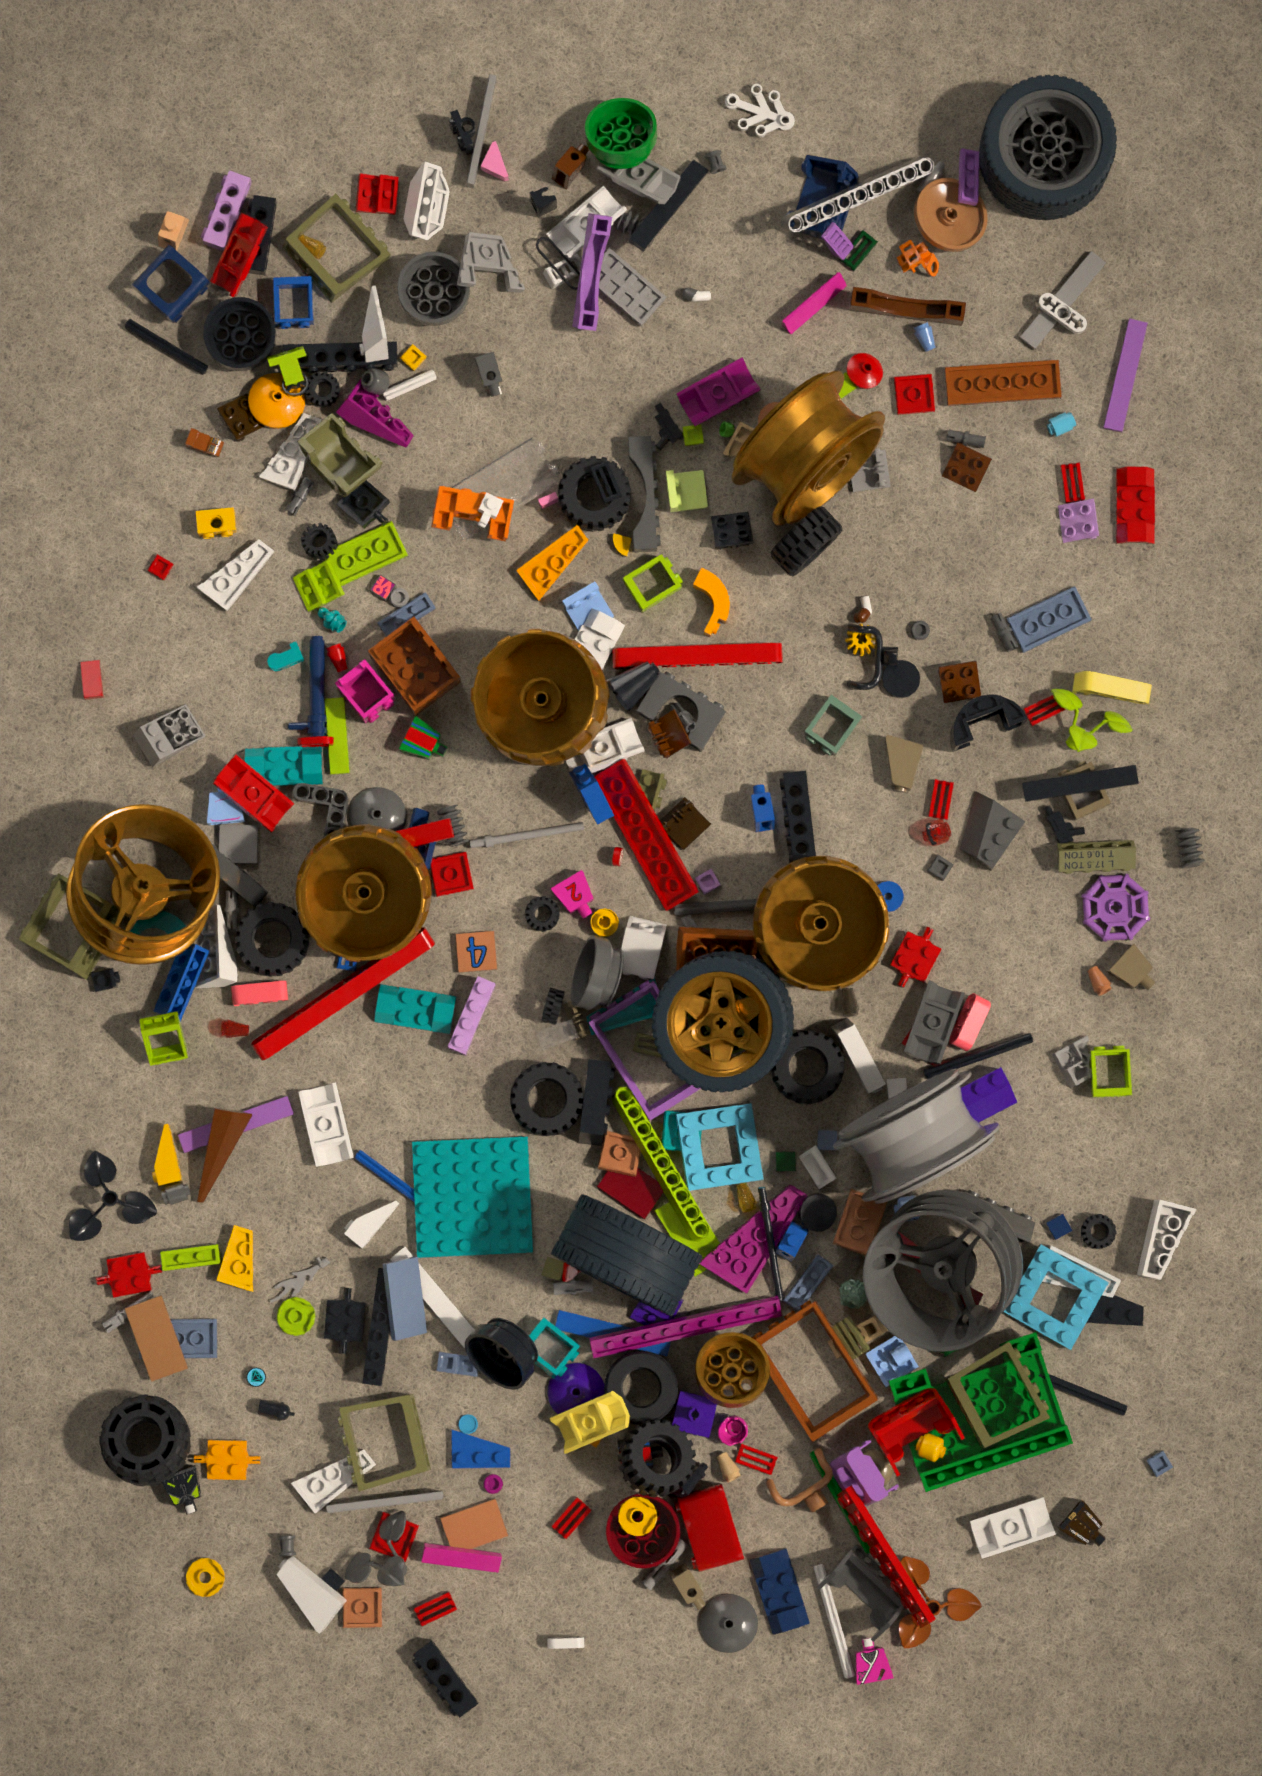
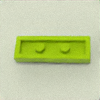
M219 1244L160 1252L163 1271L221 1264Z

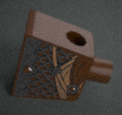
M582 143L577 149L571 146L555 164L551 179L567 190L585 166L586 154L589 152V148Z

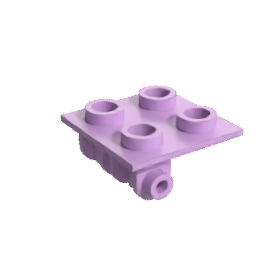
M1094 499L1058 506L1063 543L1087 538L1096 539L1099 536Z

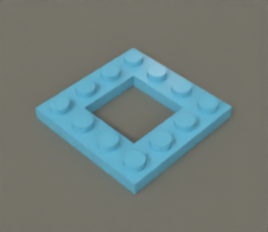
M752 1103L675 1115L686 1186L689 1191L764 1180ZM734 1126L740 1164L704 1169L699 1131Z
M1041 1244L1021 1279L1017 1294L1003 1312L1071 1350L1109 1282ZM1048 1271L1082 1290L1064 1323L1030 1304Z

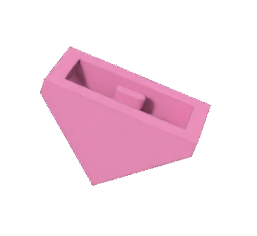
M496 141L492 142L481 164V170L498 179L508 181V174Z

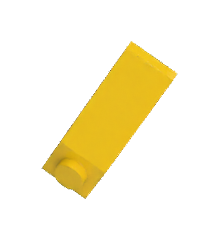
M164 1124L154 1165L155 1171L152 1172L154 1183L158 1182V1186L183 1181L169 1124Z

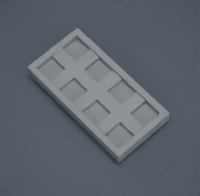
M609 248L604 253L599 290L642 327L666 300V296Z

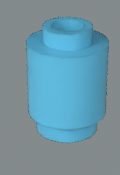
M1064 412L1049 419L1047 429L1051 435L1054 434L1055 437H1058L1073 430V427L1076 426V421L1071 412Z

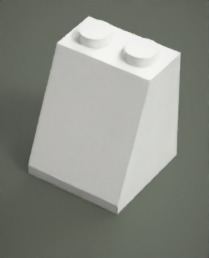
M629 916L621 947L624 956L622 974L638 975L639 978L645 980L654 979L667 927L666 924Z

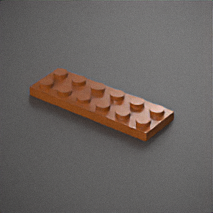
M1059 360L945 367L948 406L1061 399L1062 397Z

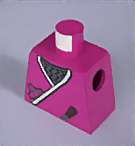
M871 1638L861 1639L863 1651L855 1652L856 1684L860 1685L893 1679L894 1677L883 1647L875 1648Z

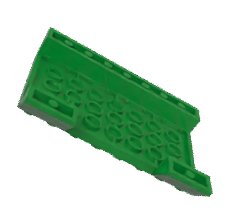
M1036 1332L1007 1342H1010L1012 1348L1016 1347L1021 1355L1019 1361L1022 1366L1026 1365L1029 1369L1030 1375L1028 1378L1031 1383L1035 1382L1040 1392L1037 1395L1040 1400L1044 1399L1049 1407L1047 1413L1050 1418L983 1449L979 1445L947 1382L931 1386L926 1368L889 1380L895 1406L924 1389H936L955 1417L964 1436V1439L961 1440L955 1430L947 1434H939L936 1429L928 1432L944 1440V1447H946L943 1458L939 1457L935 1462L918 1455L916 1445L919 1438L908 1443L925 1492L1073 1444L1041 1353L1042 1348ZM1007 1342L999 1344V1347L1006 1344ZM1005 1352L1001 1353L1003 1363L965 1375L960 1379L990 1437H995L1038 1416V1411ZM1038 1375H1044L1046 1379L1039 1377Z

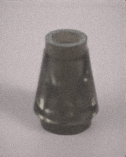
M853 988L842 989L841 1012L843 1017L857 1016L860 1009Z

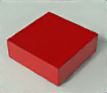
M157 554L147 571L165 580L174 564Z

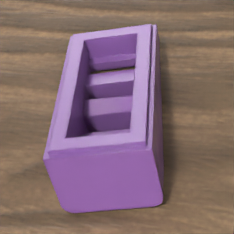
M834 222L829 225L821 236L832 255L841 260H844L854 247Z

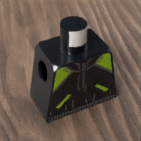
M197 1466L176 1472L175 1476L170 1480L161 1482L174 1506L183 1504L186 1515L197 1511L194 1499L202 1497Z

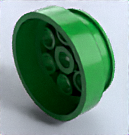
M615 98L604 101L597 105L587 116L585 122L586 143L596 159L607 167L628 169L638 166L648 158L656 144L657 122L655 115L648 106L634 99Z

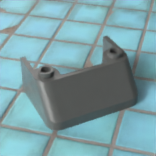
M860 1545L853 1546L816 1587L820 1590L827 1582L836 1588H841L846 1584L873 1610L870 1614L871 1623L878 1629L871 1638L873 1642L893 1624L905 1608L901 1603L902 1598L899 1593L892 1589L890 1585L891 1580L882 1573L880 1563L870 1553L867 1554Z

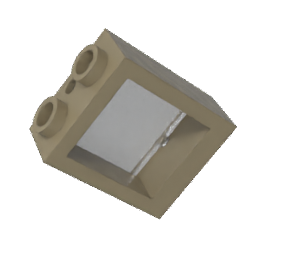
M1083 761L1075 765L1076 769L1072 771L1065 769L1059 772L1058 775L1061 777L1096 770L1092 761L1089 763ZM1105 790L1063 796L1074 821L1111 804Z

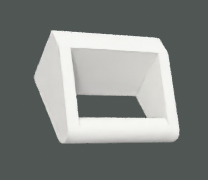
M816 1145L799 1156L818 1189L836 1179Z

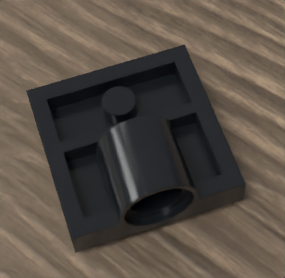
M458 110L450 112L451 119H449L450 129L453 135H458L457 143L461 152L465 151L466 155L472 154L473 142L471 137L476 131L475 122L469 117L461 119ZM468 124L472 126V129L465 131L463 126Z

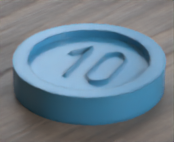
M464 1415L460 1418L459 1429L463 1433L471 1434L476 1431L478 1421L473 1415Z

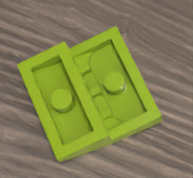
M326 560L312 569H307L293 577L308 612L345 595L330 560Z

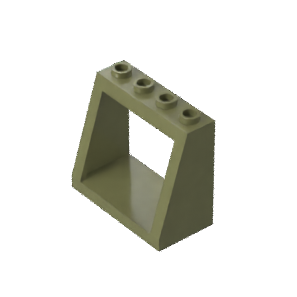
M58 873L57 877L51 881V887L47 893L42 896L37 910L32 913L31 920L22 929L19 940L87 980L102 954L85 940H83L71 961L36 941L66 892L68 878ZM83 888L86 899L102 908L99 916L115 925L119 915V910L116 906Z

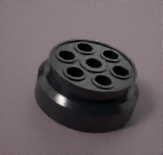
M233 297L220 302L210 311L204 323L203 338L210 356L219 365L229 370L248 371L260 366L272 354L276 344V327L271 314L262 304L250 298ZM236 316L239 320L236 324H230L228 322L229 318ZM251 318H255L257 320V324L255 326H249L247 324L248 320ZM225 331L227 337L225 339H218L217 334ZM243 333L246 335L244 341H237L236 336ZM258 335H262L265 337V340L262 343H256L255 338ZM228 348L235 350L232 356L225 355V351ZM251 350L254 352V355L251 358H245L243 356L244 352Z
M493 1318L487 1324L478 1325L465 1340V1350L472 1364L483 1376L498 1386L511 1390L520 1389L534 1373V1363L538 1360V1350L529 1335L511 1321L503 1318Z

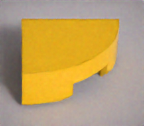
M614 533L613 543L616 550L622 556L627 557L632 538Z

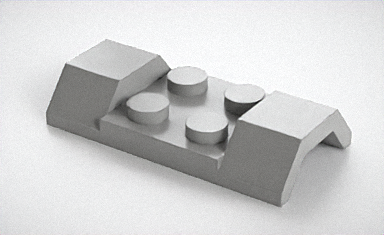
M648 158L638 166L628 169H614L605 165L596 168L598 172L608 176L618 185L643 198L645 196L658 204H665L676 191L680 180V175Z

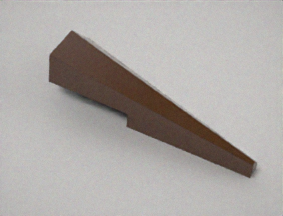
M215 1107L197 1202L203 1203L249 1123L252 1113Z

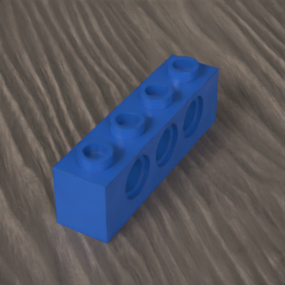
M192 943L188 949L175 957L153 1010L154 1012L162 1015L178 1011L181 1022L209 950Z

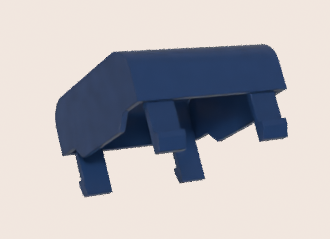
M168 244L131 286L172 323H177L182 317L181 314L197 296L204 294L210 282L205 275ZM167 259L174 260L192 277L191 285L174 303L165 302L147 285L148 277Z

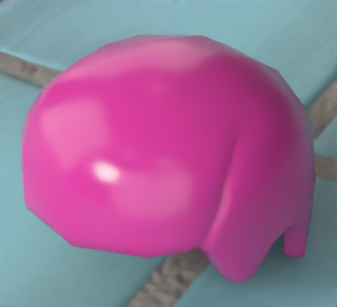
M736 1415L724 1418L718 1427V1437L722 1443L728 1446L742 1443L748 1435L747 1423L743 1418Z

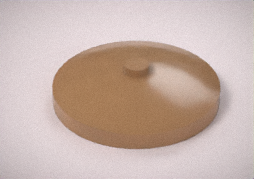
M942 178L932 181L919 193L914 205L915 222L920 233L933 246L949 252L964 251L975 245L983 236L987 226V210L979 194L976 206L959 203V180Z

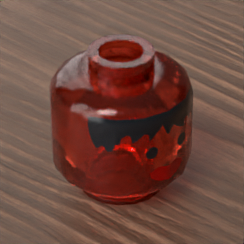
M942 819L926 823L925 831H922L924 841L929 842L933 847L947 843L949 837L952 836L948 822H944Z

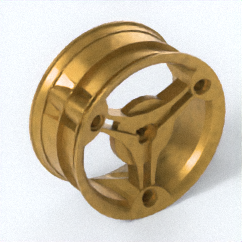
M150 804L129 805L113 810L98 819L87 830L78 846L75 862L69 873L66 887V902L70 918L79 934L90 946L116 961L147 965L174 958L195 942L205 926L209 911L214 904L219 889L220 868L218 858L206 834L193 821L174 810ZM143 838L157 841L170 847L190 866L193 872L190 880L166 879L153 866L140 863L134 864L120 849L121 840ZM113 854L116 856V858H117V859L119 860V862L122 864V866L124 867L123 869L119 866V864H118V863L116 862V860L113 858V856H112ZM90 860H105L115 876L111 886L112 901L119 910L115 925L101 918L91 907L84 895L82 875ZM170 889H187L186 891H169ZM189 899L191 904L197 909L192 921L186 927L174 933L153 937L139 936L130 932L137 920H146L157 916L165 908L167 902ZM124 915L131 918L125 930L119 927Z

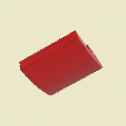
M360 173L358 175L356 212L395 215L399 177Z

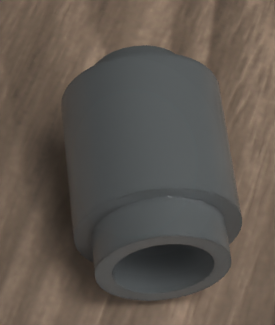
M183 1181L166 1186L165 1189L161 1190L165 1205H173L188 1200V1195H191L188 1184H184Z

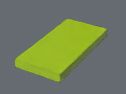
M391 521L384 526L382 525L338 545L336 550L333 549L334 554L331 555L329 553L330 558L326 560H330L342 587L405 558L408 554Z
M679 1195L677 1197L679 1201H684V1197L682 1195ZM670 1202L655 1210L670 1237L702 1255V1259L720 1244L711 1228L709 1234L702 1241L692 1240ZM687 1210L686 1215L689 1218H694L693 1213ZM696 1227L697 1234L703 1235V1230ZM699 1264L697 1269L694 1270V1276L696 1277L707 1269Z

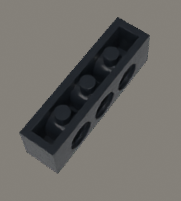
M253 195V200L249 201L248 211L251 212L250 217L256 219L259 213L265 214V219L260 222L268 227L261 244L258 245L260 246L258 250L260 254L255 257L249 270L250 274L266 276L277 207L276 198Z
M433 1640L413 1654L415 1658L412 1661L418 1669H424L427 1673L424 1677L430 1685L435 1684L438 1688L436 1693L442 1701L444 1699L447 1700L450 1704L448 1709L454 1717L456 1715L459 1718L479 1703ZM429 1659L437 1660L438 1667L436 1669L428 1668L427 1661ZM443 1674L450 1678V1682L447 1685H442L439 1682V1677ZM458 1690L461 1693L462 1697L459 1701L451 1699L450 1694L452 1691Z

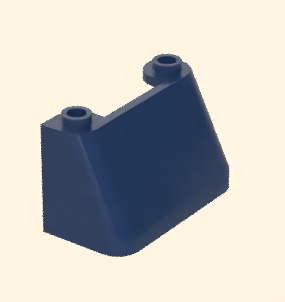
M806 155L805 160L802 162L801 170L807 178L796 210L857 184L859 181L858 173L845 161ZM842 197L840 198V201H839L840 206H842L843 203H844V200H843ZM825 204L824 207H823V212H824V213L827 212V206H826V204ZM849 210L804 229L800 233L822 239V234L832 222L836 223L842 231ZM808 212L806 216L808 221L811 218L810 212ZM793 219L790 222L791 228H793L795 224Z

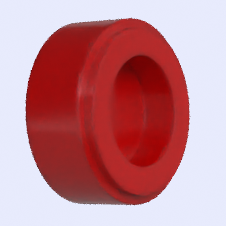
M614 848L612 855L613 866L620 867L623 848Z

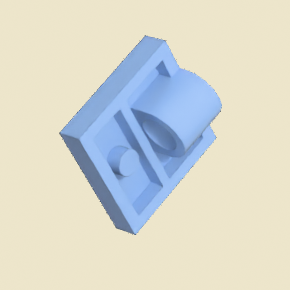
M893 1336L865 1354L885 1387L889 1386V1380L904 1376L919 1367L906 1344L896 1336Z

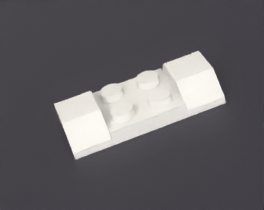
M603 186L546 235L570 259L584 247L588 213L612 217V226L613 222L627 209L625 206H621Z
M591 609L575 640L595 657L601 669H603L625 625L601 611Z
M632 718L598 732L591 742L592 747L582 755H576L566 760L569 771L586 763L591 773L612 766L622 759L627 760L628 757L645 750L640 742Z
M336 1083L299 1091L316 1167L354 1158Z
M1044 1497L970 1521L982 1559L1056 1535Z

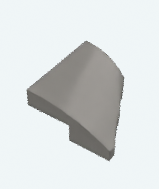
M1088 1036L1052 1054L1070 1088L1091 1078V1069L1089 1067L1090 1054H1088L1087 1050Z

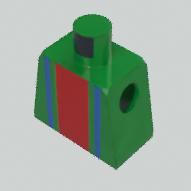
M415 716L399 750L430 760L433 753L443 757L448 747L439 743L441 738L439 732Z

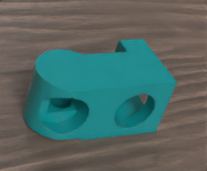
M297 641L289 644L290 650L280 654L273 653L268 657L267 662L271 670L278 672L304 661Z

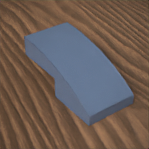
M439 1352L437 1371L478 1377V1370L468 1356Z

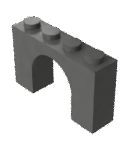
M660 671L659 677L652 684L636 713L652 722L668 700L677 697L688 699L695 705L698 712L697 727L688 735L691 741L690 745L702 752L726 713L724 706L716 701L714 703L707 700L708 696L700 691L698 693L692 691V687L683 681L681 683L674 680L675 676L669 672L662 673Z

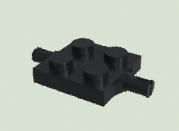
M367 480L348 496L342 497L336 503L340 509L363 529L375 519L383 526L388 523V519L381 513L390 501Z
M344 1288V1296L341 1300H327L324 1339L340 1342L338 1354H347V1343L352 1341L363 1342L366 1303L351 1300L352 1288Z

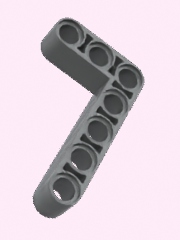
M299 783L294 787L293 794L298 801L329 807L324 837L331 832L344 828L349 798L345 791ZM300 788L307 789L305 797L297 796V791ZM320 791L326 793V798L322 801L316 799V794ZM337 795L345 796V801L342 804L335 802ZM335 813L342 815V819L338 823L331 821V817Z

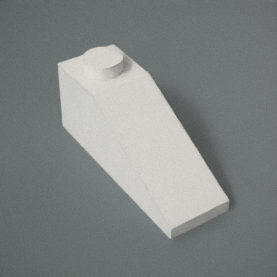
M394 1201L356 1218L355 1221L351 1219L344 1228L347 1230L344 1234L363 1249L398 1207L399 1203Z

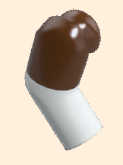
M869 596L860 598L862 608L853 616L856 623L866 622L872 614Z

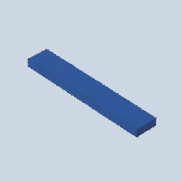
M561 1310L558 1312L555 1325L561 1331L589 1338L632 1329L631 1327ZM671 1341L638 1348V1350L668 1356Z

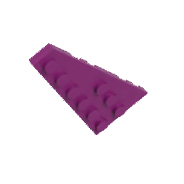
M791 1184L770 1201L771 1210L769 1212L775 1247L798 1212L804 1198L807 1197V1194ZM758 1211L699 1263L746 1294L769 1259L762 1212Z

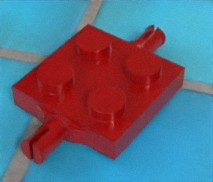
M926 927L922 936H917L909 931L906 932L890 963V966L896 968L902 974L897 985L904 988L909 978L916 979L922 983L927 979L942 950L929 941L934 931L932 928Z
M145 1252L107 1259V1276L96 1277V1281H99L97 1282L98 1286L109 1283L112 1288L113 1298L152 1291L151 1275L162 1273L161 1265L150 1267L147 1263Z

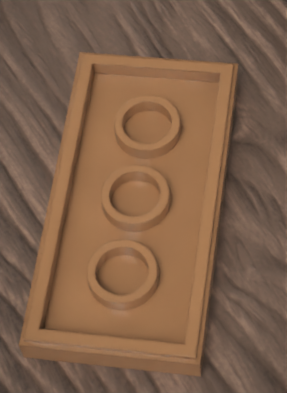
M162 1295L125 1308L151 1382L188 1369Z

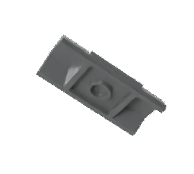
M929 980L904 1052L913 1058L929 1064L940 1065L965 993L943 988Z

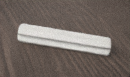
M429 370L387 389L383 396L386 401L436 380V374L433 370Z

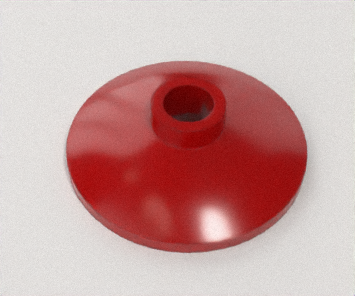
M858 353L852 356L847 363L846 371L848 378L855 386L862 389H871L881 382L883 368L874 356L867 353Z

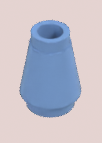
M928 322L914 328V334L925 352L936 348L932 327L929 326Z

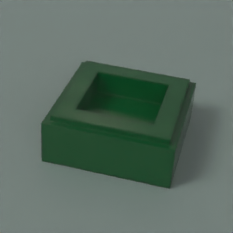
M776 1152V1172L796 1171L795 1152Z

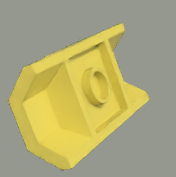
M611 1391L550 1418V1421L559 1427L565 1440L564 1453L566 1454L627 1428L630 1415L622 1397Z

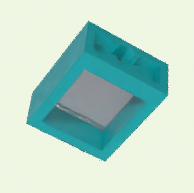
M544 1317L529 1335L532 1341L535 1342L534 1344L538 1350V1360L534 1364L553 1379L557 1375L561 1377L568 1369L565 1366L569 1360L573 1362L579 1355L577 1350L580 1345Z

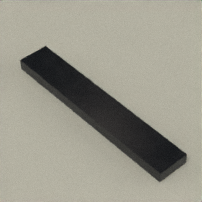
M693 159L680 175V180L674 194L665 204L657 203L628 241L644 252L707 175L709 170Z
M1136 765L1023 782L1022 789L1025 802L1137 785L1139 781Z

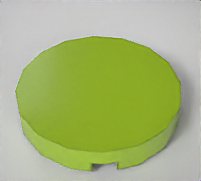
M289 1298L278 1309V1324L289 1335H303L311 1330L315 1323L316 1315L314 1308L304 1298Z

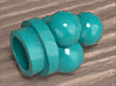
M324 607L318 610V616L324 619L323 626L326 629L340 633L346 627L347 621L339 611H329Z

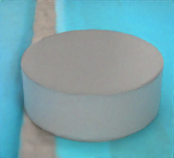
M397 588L391 592L390 601L393 606L401 608L409 602V595L406 590Z

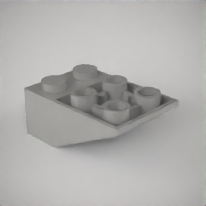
M186 704L139 727L133 734L152 767L165 762L206 737Z

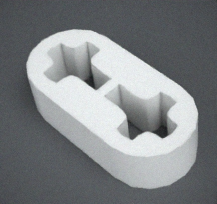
M584 1637L547 1638V1648H584Z

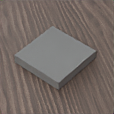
M219 825V852L235 864H257L258 825Z

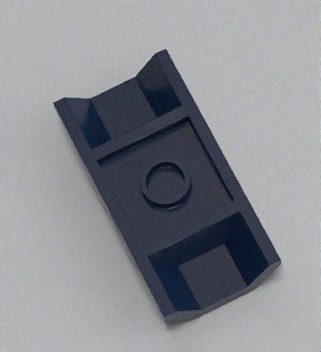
M787 1548L750 1559L772 1634L783 1633L809 1624L808 1615Z

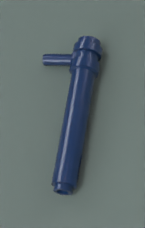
M312 636L309 641L310 715H308V722L289 723L288 728L289 730H308L310 737H317L327 734V728H325V723H327V716L325 715V640H323L322 636Z

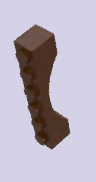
M853 287L850 303L851 311L962 326L964 322L966 302L913 299L859 287Z

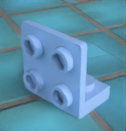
M596 582L562 600L564 608L578 631L584 625L591 609L601 611L614 618L613 613L599 592Z

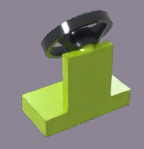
M303 346L267 357L270 367L279 364L283 375L282 388L287 395L292 397L301 396L307 391L309 386L308 379L301 372L297 359L306 356ZM300 386L305 387L299 393L289 392L291 389H297Z

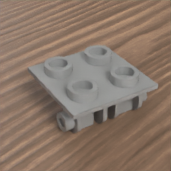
M875 449L865 464L851 478L853 492L891 487L885 450Z

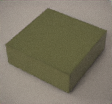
M547 1256L541 1275L560 1281L564 1262Z

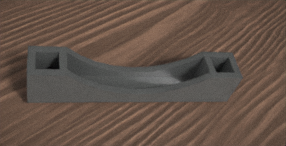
M651 436L628 437L629 459L641 474L646 490L644 513L640 522L633 530L634 553L657 551V546H661L660 535H656V528L660 527L659 516H655V509H659L658 497H654V490H658L657 478L653 479V471H657L656 460H652V453L656 452L655 441H651Z

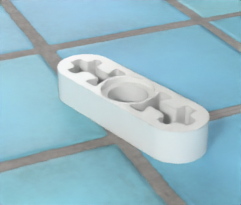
M1045 293L1040 297L1038 305L1042 311L1074 334L1084 332L1087 321L1083 316L1051 293ZM1048 298L1051 299L1050 304L1053 305L1054 307H1055L1056 303L1058 304V306L1056 307L1054 313L1051 311V310L1053 309L1052 306H1050V305L1044 306V305H1043V304H1044L1043 299H1045V300H1047ZM1065 309L1068 312V316L1060 318L1057 315V311ZM1071 314L1074 316V317L1072 318L1073 321H1075V322L1081 321V322H1082V323H1081L1082 328H1081V327H1078V328L1076 329V328L1074 327V326H1075V323L1072 322V321H1070L1069 324L1067 323V321H1068V320L1070 319V317H1071Z

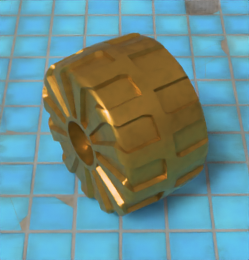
M529 629L526 633L512 637L508 635L498 641V645L486 657H482L477 666L478 672L474 687L471 688V702L474 705L476 723L486 739L494 748L508 758L534 766L564 764V761L576 755L584 754L592 747L591 742L598 732L604 729L608 719L609 687L595 657L576 640L566 635L543 629ZM546 695V702L539 704V696Z
M359 824L330 833L310 850L300 867L295 895L300 922L317 942L316 944L324 951H330L333 954L346 958L347 961L360 962L386 958L408 945L419 933L428 916L432 890L430 876L423 857L401 834L391 829L369 824ZM361 887L368 888L369 895L362 896L359 893V889Z
M810 856L785 865L763 886L754 909V938L763 960L781 979L805 990L832 991L853 985L854 982L861 979L869 971H872L877 965L878 959L889 938L888 910L880 889L873 879L861 868L836 857ZM818 918L825 920V925L822 928L815 926V921Z

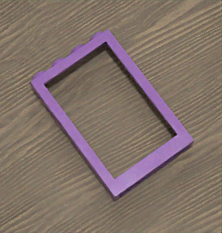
M647 980L638 986L640 990L633 993L631 990L622 996L624 1000L618 1004L614 1001L602 1014L598 1011L590 1016L591 1021L588 1024L632 1091L647 1118L652 1120L699 1089L685 1083L649 1106L599 1027L600 1023L650 992L656 1000L660 990L654 981L649 983Z

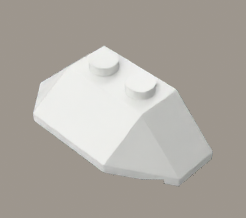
M423 162L409 186L403 219L409 235L423 240L430 239L444 225L450 191L440 166Z

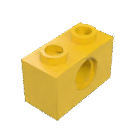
M234 507L196 511L199 537L212 539L214 535L231 537L233 533H237ZM214 520H220L222 522L219 528H213L211 526Z

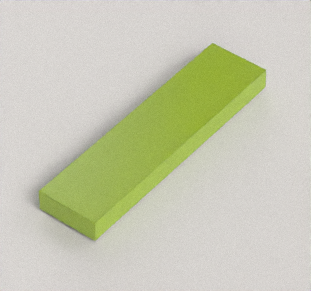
M344 697L325 699L327 734L334 737V745L328 746L330 774H350Z

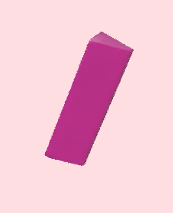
M837 272L783 319L782 326L790 334L794 333L847 286L841 273Z
M424 1543L421 1562L498 1573L502 1555L495 1552Z

